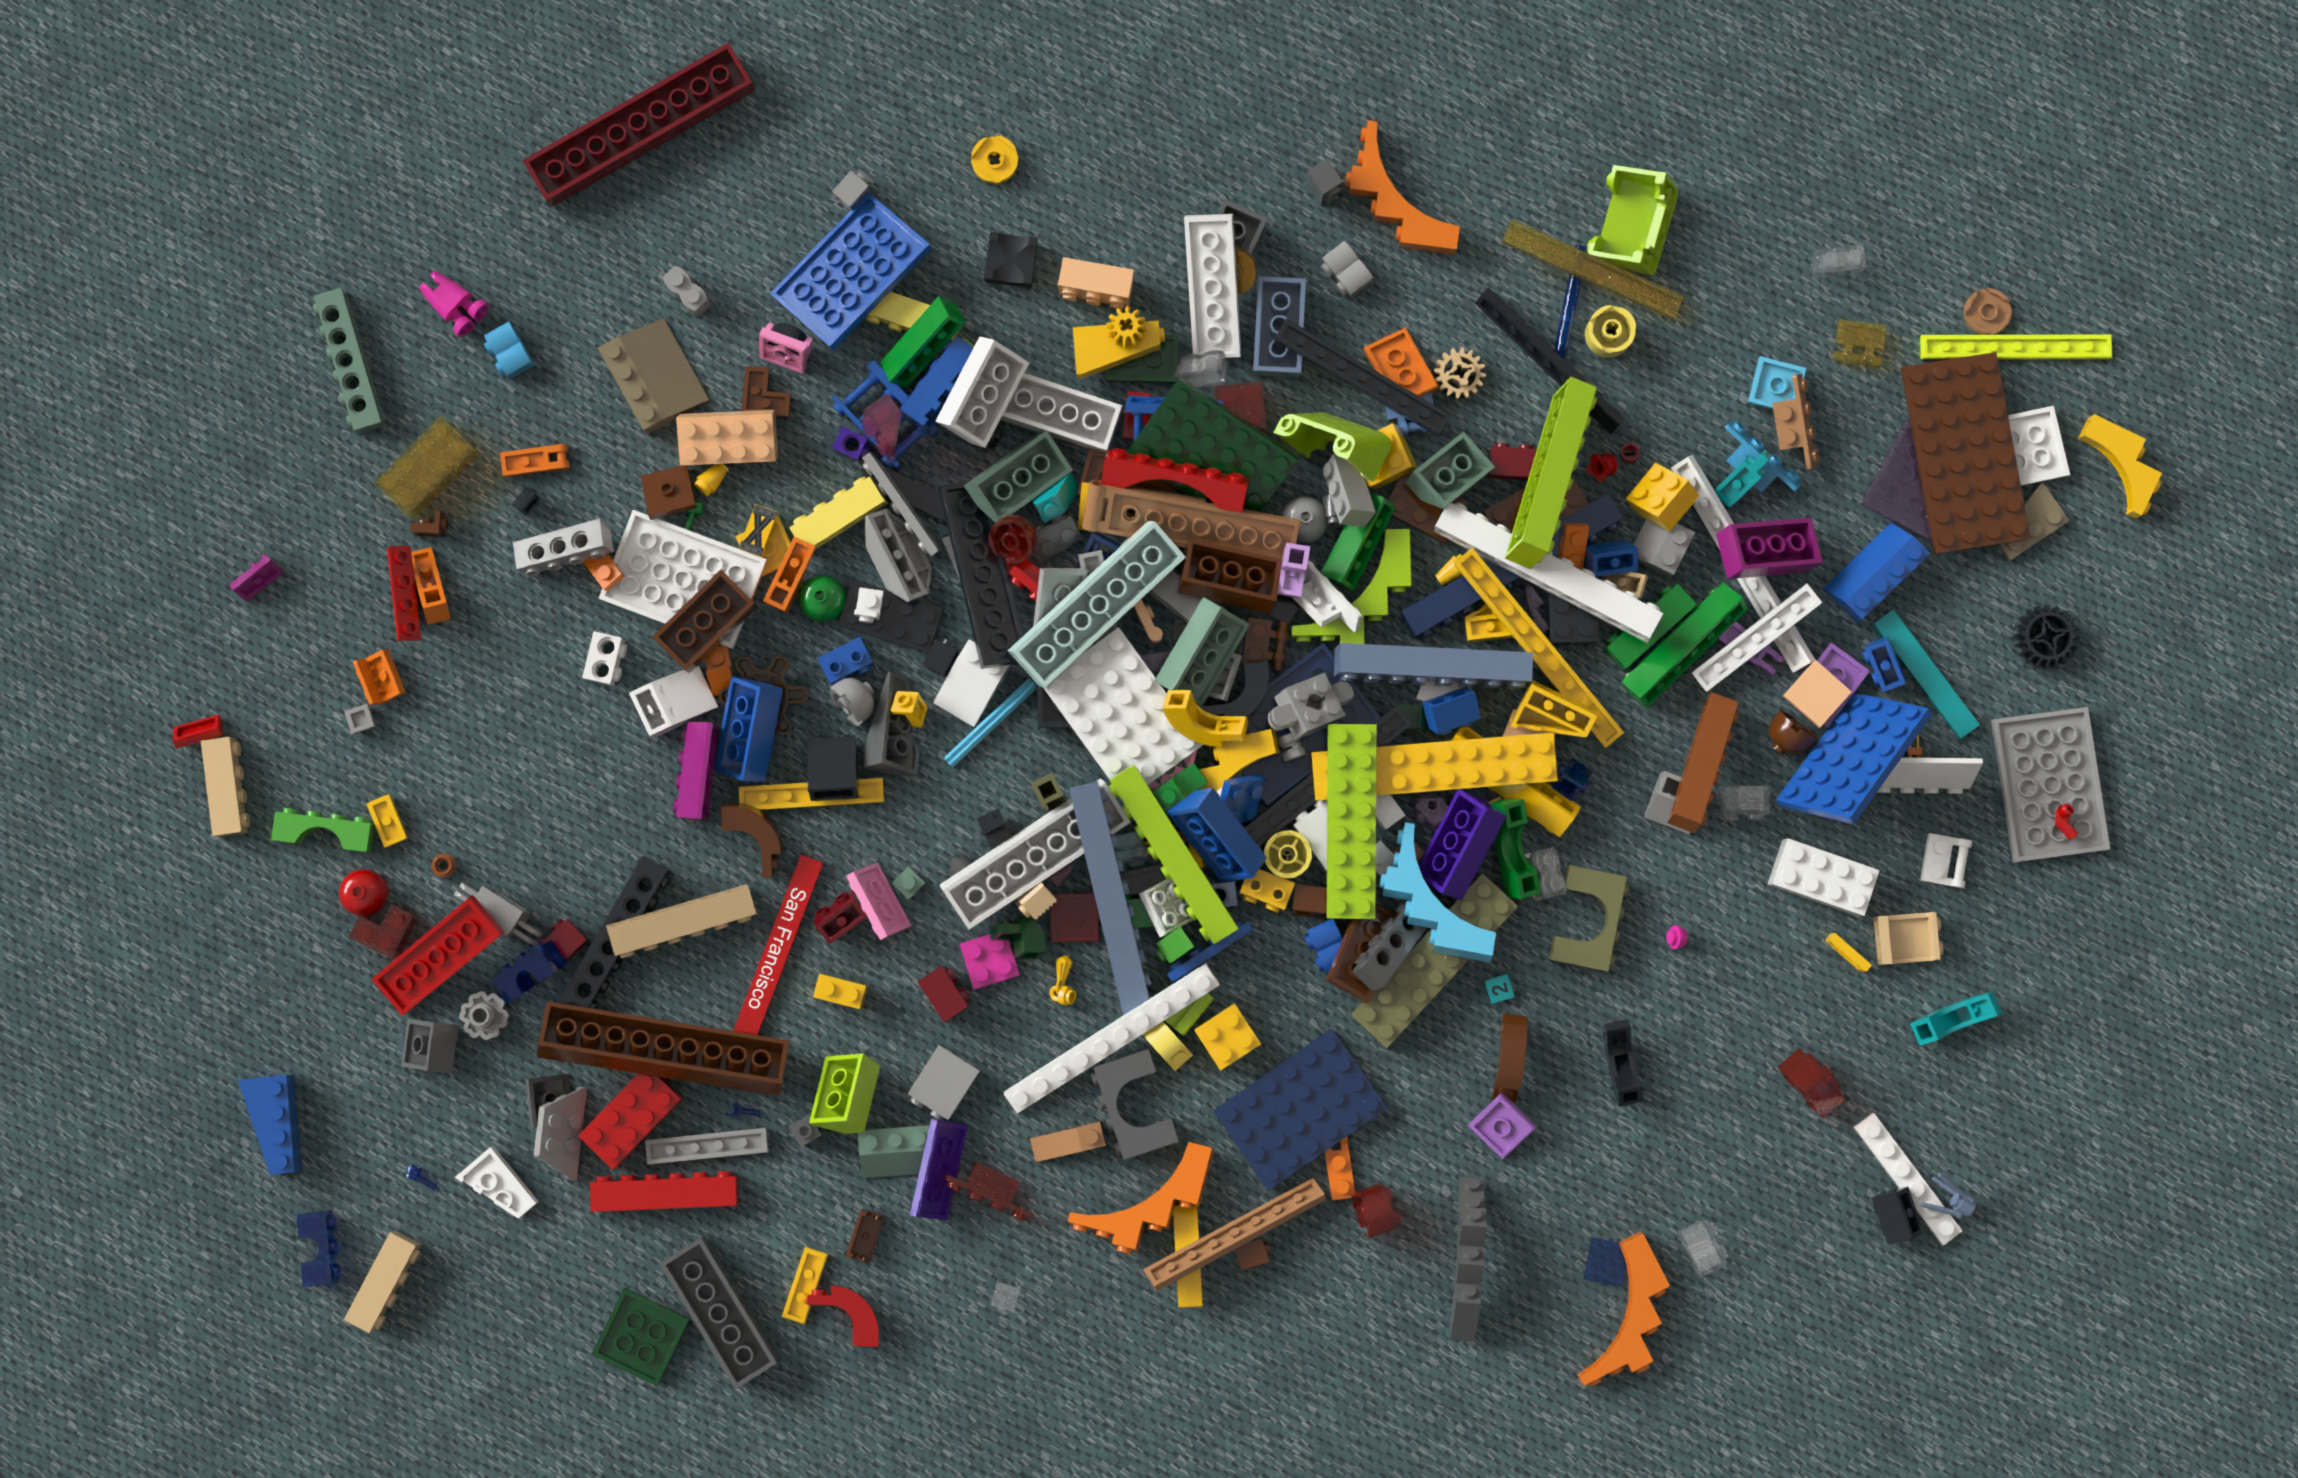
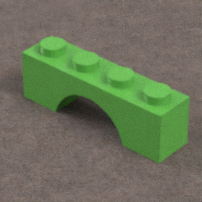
M283 808V812L275 811L271 840L301 844L310 832L319 828H328L338 836L342 849L372 853L376 826L369 823V818L355 817L354 821L345 820V815L331 814V818H324L321 812L307 811V815H300L297 809Z

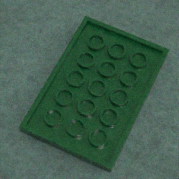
M1181 377L1175 382L1127 451V453L1133 455L1138 453L1147 454L1150 458L1158 460L1161 458L1171 459L1174 463L1182 465L1184 463H1191L1196 465L1197 468L1206 470L1207 468H1215L1225 474H1242L1244 478H1249L1243 509L1261 512L1299 459L1298 456ZM1165 480L1187 496L1204 498L1206 502L1213 503L1202 492L1187 484L1174 480Z

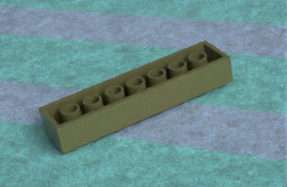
M1482 873L1470 884L1463 899H1456L1448 910L1460 919L1478 928L1495 932L1518 906ZM1430 928L1413 946L1386 985L1374 991L1371 1001L1367 1004L1361 1002L1350 1014L1384 1048H1388L1469 960L1468 958L1432 952L1433 944H1429L1433 928Z

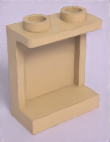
M1936 912L1873 917L1878 965L1941 959L1940 955H1943L1942 941H1939L1938 931L1941 930V921L1939 917H1936Z

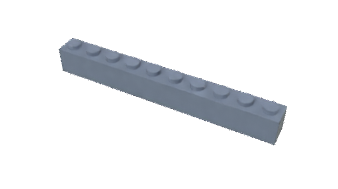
M1097 781L1071 787L1070 795L1123 1015H1125L1154 995L1149 996L1147 987L1151 986L1149 973H1144L1142 964H1145L1146 960L1143 949L1138 950L1136 941L1141 940L1137 926H1132L1131 918H1134L1135 914L1132 903L1127 904L1125 896L1130 894L1127 880L1122 881L1120 872L1124 871L1121 857L1116 858L1114 850L1119 848L1116 834H1111L1109 825H1113L1110 810L1105 811L1103 802L1107 801L1105 788H1100Z

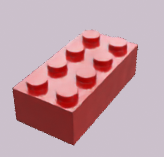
M637 1074L578 1136L612 1170L617 1169L685 1098L665 1078Z

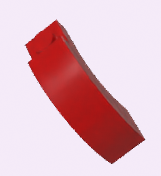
M830 1285V1295H826V1290L812 1289V1294H806L805 1304L837 1306L849 1315L852 1322L853 1346L878 1347L879 1330L875 1314L860 1295L837 1285Z

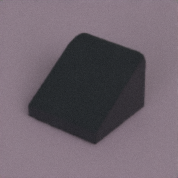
M525 487L512 503V506L523 515H527L540 498L528 487Z

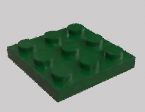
M623 1288L591 1355L658 1386L690 1318L628 1288Z

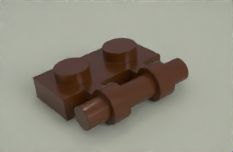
M1248 617V624L1250 626L1246 631L1242 665L1273 659V669L1282 670L1283 661H1286L1287 656L1284 653L1286 640H1289L1290 635L1288 632L1289 623L1279 622L1278 631L1271 630L1272 620ZM1270 637L1277 638L1275 652L1268 651Z

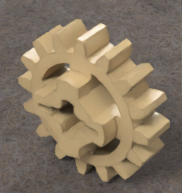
M1461 347L1459 353H1456L1455 349L1452 348L1450 355L1445 352L1442 354L1444 361L1437 360L1436 365L1440 368L1434 369L1433 373L1439 375L1435 380L1437 383H1441L1440 392L1445 389L1447 390L1446 397L1455 394V400H1458L1460 395L1463 394V397L1468 399L1469 392L1475 395L1477 393L1476 387H1482L1483 383L1479 379H1484L1486 374L1480 371L1484 369L1485 365L1478 364L1480 356L1472 357L1473 350L1466 354L1464 353V347ZM1461 359L1468 361L1470 364L1462 362ZM1451 361V370L1444 373L1445 366ZM1457 369L1460 372H1466L1462 378L1459 375H1454ZM1475 375L1474 382L1468 386V377ZM1451 382V383L1457 385L1458 388H1454V387H1452L1451 385H1449L1448 383Z

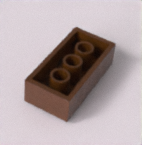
M1189 538L1183 551L1186 558L1182 560L1177 588L1178 594L1201 599L1204 597L1214 602L1268 614L1271 613L1277 600L1282 559Z
M720 569L652 638L690 674L758 606Z

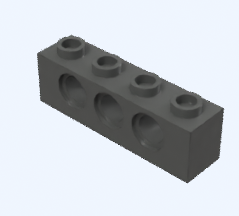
M1402 900L1395 907L1394 911L1396 913L1394 916L1388 918L1381 926L1382 932L1371 939L1368 944L1370 946L1368 951L1362 953L1355 961L1357 965L1352 973L1372 991L1386 985L1427 929V927L1407 924L1408 916L1404 915L1405 900ZM1403 921L1405 922L1407 929H1405V927L1403 926ZM1390 939H1392L1394 947L1391 945ZM1377 956L1380 958L1381 964L1378 963Z

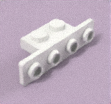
M1308 561L1301 599L1292 598L1320 627L1340 618L1353 632L1358 631L1362 619L1359 610L1345 599L1344 595L1330 583L1327 577L1323 576L1315 568L1311 561Z

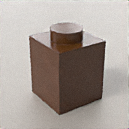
M1262 1237L1253 1239L1235 1249L1241 1271L1268 1263V1256L1272 1255L1268 1241L1263 1242Z

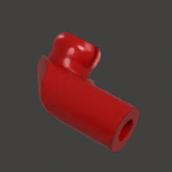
M2065 803L2056 810L2055 825L2070 841L2079 832L2070 824V818L2072 813H2074L2072 805Z

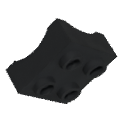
M990 232L984 274L985 282L1032 288L1038 245L1037 237L1013 236Z

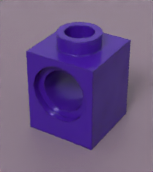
M841 427L832 449L834 452L860 463L862 457L870 452L871 446H869L870 441L868 438L845 427ZM850 441L859 442V448L856 451L847 450V445Z

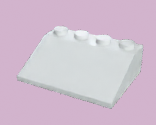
M1901 758L1877 793H1891V788H1900V793H1915V788L1924 789V793H1939V789H1948V794H1963V789L1971 788L1983 764V759Z

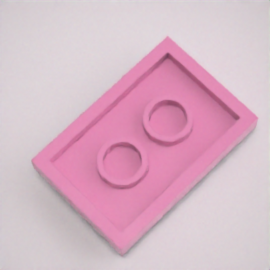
M878 862L847 875L851 889L856 893L862 910L867 914L872 928L880 940L911 926Z

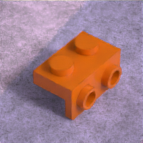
M382 649L365 659H358L353 662L356 674L364 689L365 697L370 705L385 704L406 693L389 649Z

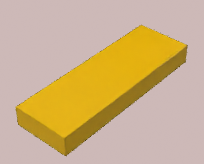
M809 1247L804 1248L781 1317L802 1324L806 1323L811 1305L805 1304L806 1294H812V1289H817L828 1257L827 1253Z

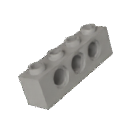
M601 519L513 542L516 569L527 576H537L541 571L559 570L563 565L581 564L585 559L603 558L605 554L614 552L610 525Z

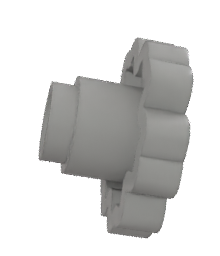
M480 991L476 994H471L469 996V1003H464L461 1006L459 1018L465 1022L463 1030L469 1033L472 1038L481 1036L484 1040L500 1036V1028H506L509 1024L510 1012L504 1009L506 1001L497 993L488 995L487 992Z

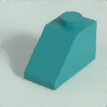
M1071 472L1031 500L1044 523L1065 513L1076 496L1078 486Z

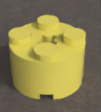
M1609 305L1598 309L1592 315L1585 329V340L1588 347L1602 358H1613L1621 355L1634 340L1636 332L1635 320L1631 313L1622 307ZM1607 329H1613L1615 331L1614 334H1607Z

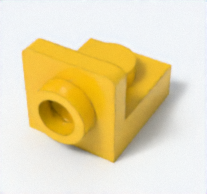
M897 691L891 712L893 714L905 715L913 727L922 728L928 707L919 692Z

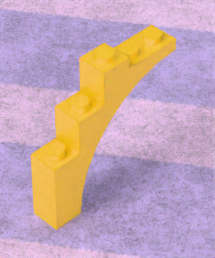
M1269 729L1246 734L1244 741H1224L1223 747H1213L1215 760L1219 761L1220 765L1200 769L1208 783L1198 790L1213 788L1217 792V790L1223 787L1224 780L1233 779L1246 767L1262 758L1280 753L1275 730ZM1188 842L1189 850L1199 867H1207V864Z

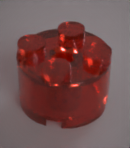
M1377 1183L1351 1193V1197L1356 1198L1352 1205L1361 1228L1366 1226L1368 1230L1367 1233H1364L1367 1239L1395 1230L1397 1225L1401 1224L1397 1210L1393 1211L1390 1201H1393V1197L1388 1187L1384 1188L1383 1185Z

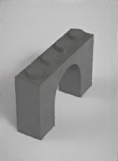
M1149 1049L1093 1067L1095 1072L1091 1073L1094 1086H1100L1102 1095L1098 1096L1102 1110L1107 1109L1110 1117L1106 1119L1109 1132H1115L1117 1141L1113 1142L1117 1156L1122 1155L1125 1160L1179 1142L1172 1118L1147 1126H1135L1126 1122L1117 1108L1118 1093L1127 1082L1156 1072Z

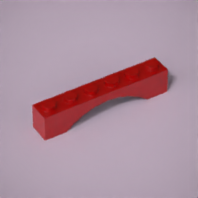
M1119 448L1108 450L1101 478V484L1123 489L1146 480L1165 479L1178 481L1202 492L1219 509L1238 513L1243 511L1249 484V478H1244V475L1239 473L1225 474L1215 468L1201 469L1191 463L1177 464L1171 459H1153L1143 453L1133 455Z

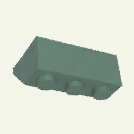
M1462 432L1415 469L1405 483L1420 500L1444 509L1491 472L1495 466L1472 440Z
M930 1124L865 1129L864 1133H858L859 1156L863 1178L919 1174Z

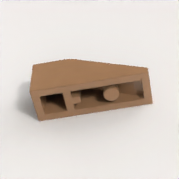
M1100 1121L1030 1138L1035 1162L1106 1146Z

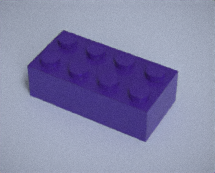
M1458 789L1418 865L1423 879L1442 894L1462 900L1507 815L1478 795Z

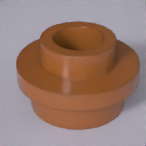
M439 854L432 861V871L438 877H449L455 872L456 861L449 854ZM443 861L448 863L446 870L440 868V864Z

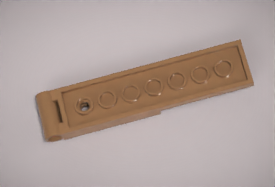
M1091 480L1082 528L1087 531L1130 538L1147 521H1155L1171 541L1179 547L1185 548L1190 538L1282 559L1286 543L1296 544L1300 519L1243 509L1242 513L1219 509L1215 504L1206 502L1204 498L1133 485L1119 488L1101 484V480ZM1133 509L1135 512L1130 513L1127 510Z

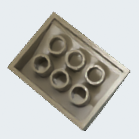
M664 318L620 335L598 347L639 424L647 435L672 422L679 414H686L710 401Z

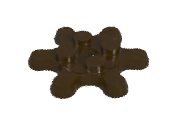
M778 655L773 658L771 665L767 669L762 670L754 665L751 658L747 656L739 657L735 667L740 673L741 678L765 682L783 688L775 731L780 735L788 734L791 731L792 724L786 716V708L792 703H804L809 695L805 687L790 686L786 683L784 675L789 668L788 658ZM729 687L722 689L719 693V700L724 705H726Z

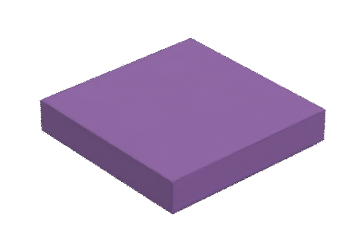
M1502 1092L1468 1125L1502 1159L1537 1127Z

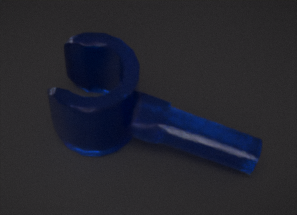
M737 1102L726 1103L734 1106V1112L725 1113L727 1116L735 1117L740 1114L760 1116V1110L741 1107Z
M411 1164L407 1171V1177L410 1180L423 1183L435 1191L437 1185L420 1176L422 1168Z

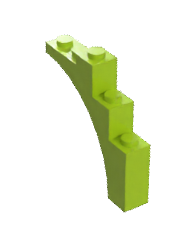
M1410 529L1385 530L1383 552L1378 570L1369 586L1351 604L1362 615L1358 631L1353 632L1338 618L1323 627H1320L1316 622L1292 626L1291 638H1297V642H1311V638H1320L1321 642H1334L1335 638L1339 637V644H1364V618H1368V622H1382V618L1388 616L1387 589H1391V593H1405V589H1410L1411 587Z

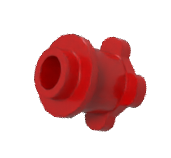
M1610 453L1592 454L1590 464L1586 466V473L1596 477L1598 482L1604 481L1606 476L1614 475L1618 468L1616 458Z

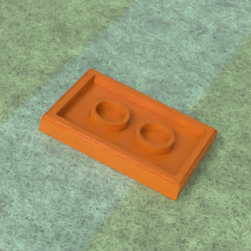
M1406 327L1363 347V351L1375 371L1419 397L1426 396L1439 389L1435 378Z

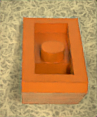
M724 645L716 647L705 658L707 665L706 674L714 697L719 696L722 689L729 687L731 676H734L729 648Z

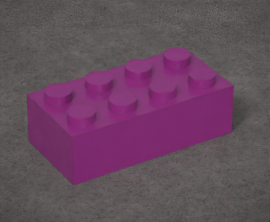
M1812 518L1730 524L1716 534L1727 579L1804 573L1823 563Z

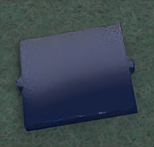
M1591 1237L1583 1279L1600 1282L1603 1286L1610 1284L1623 1287L1627 1266L1619 1243L1614 1242L1613 1239L1604 1240Z

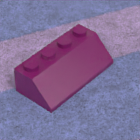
M687 722V727H683L682 741H685L684 751H680L679 765H682L681 775H677L676 789H679L678 799L675 798L673 803V813H676V817L679 819L708 822L719 726L714 723Z

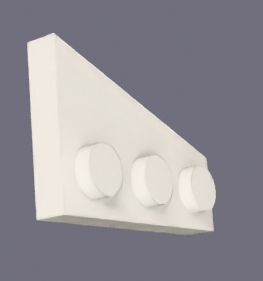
M494 1146L487 1149L455 1177L459 1181L473 1187V1190L479 1194H484L492 1199L496 1205L517 1218L522 1217L539 1202Z

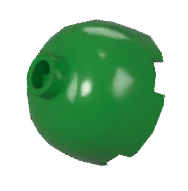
M816 575L808 579L801 586L798 595L799 606L802 612L810 620L817 622H830L838 618L846 602V592L842 584L835 578L827 575Z

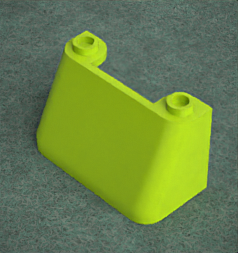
M1613 165L1612 172L1608 174L1606 182L1613 195L1601 236L1596 235L1593 239L1589 240L1587 255L1594 260L1642 274L1654 275L1677 202L1678 187L1667 173Z
M1324 412L1285 415L1278 422L1273 432L1299 455L1310 458L1311 451L1315 449L1324 451L1329 441L1334 442V453L1353 465L1361 472L1360 475L1364 479L1372 482L1375 481L1391 449V440L1384 433Z

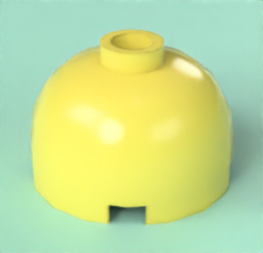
M1292 830L1274 834L1267 841L1264 849V855L1267 857L1265 863L1268 869L1274 875L1281 878H1295L1303 874L1309 867L1312 859L1308 840L1302 834Z

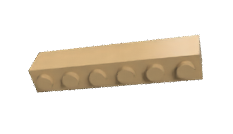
M745 884L606 925L615 956L620 955L621 958L634 955V950L640 948L648 951L657 948V943L667 941L668 944L681 941V936L691 934V937L702 935L705 933L704 929L714 927V930L726 928L729 926L728 922L737 920L738 923L749 921L752 919L751 916L756 914L749 886Z

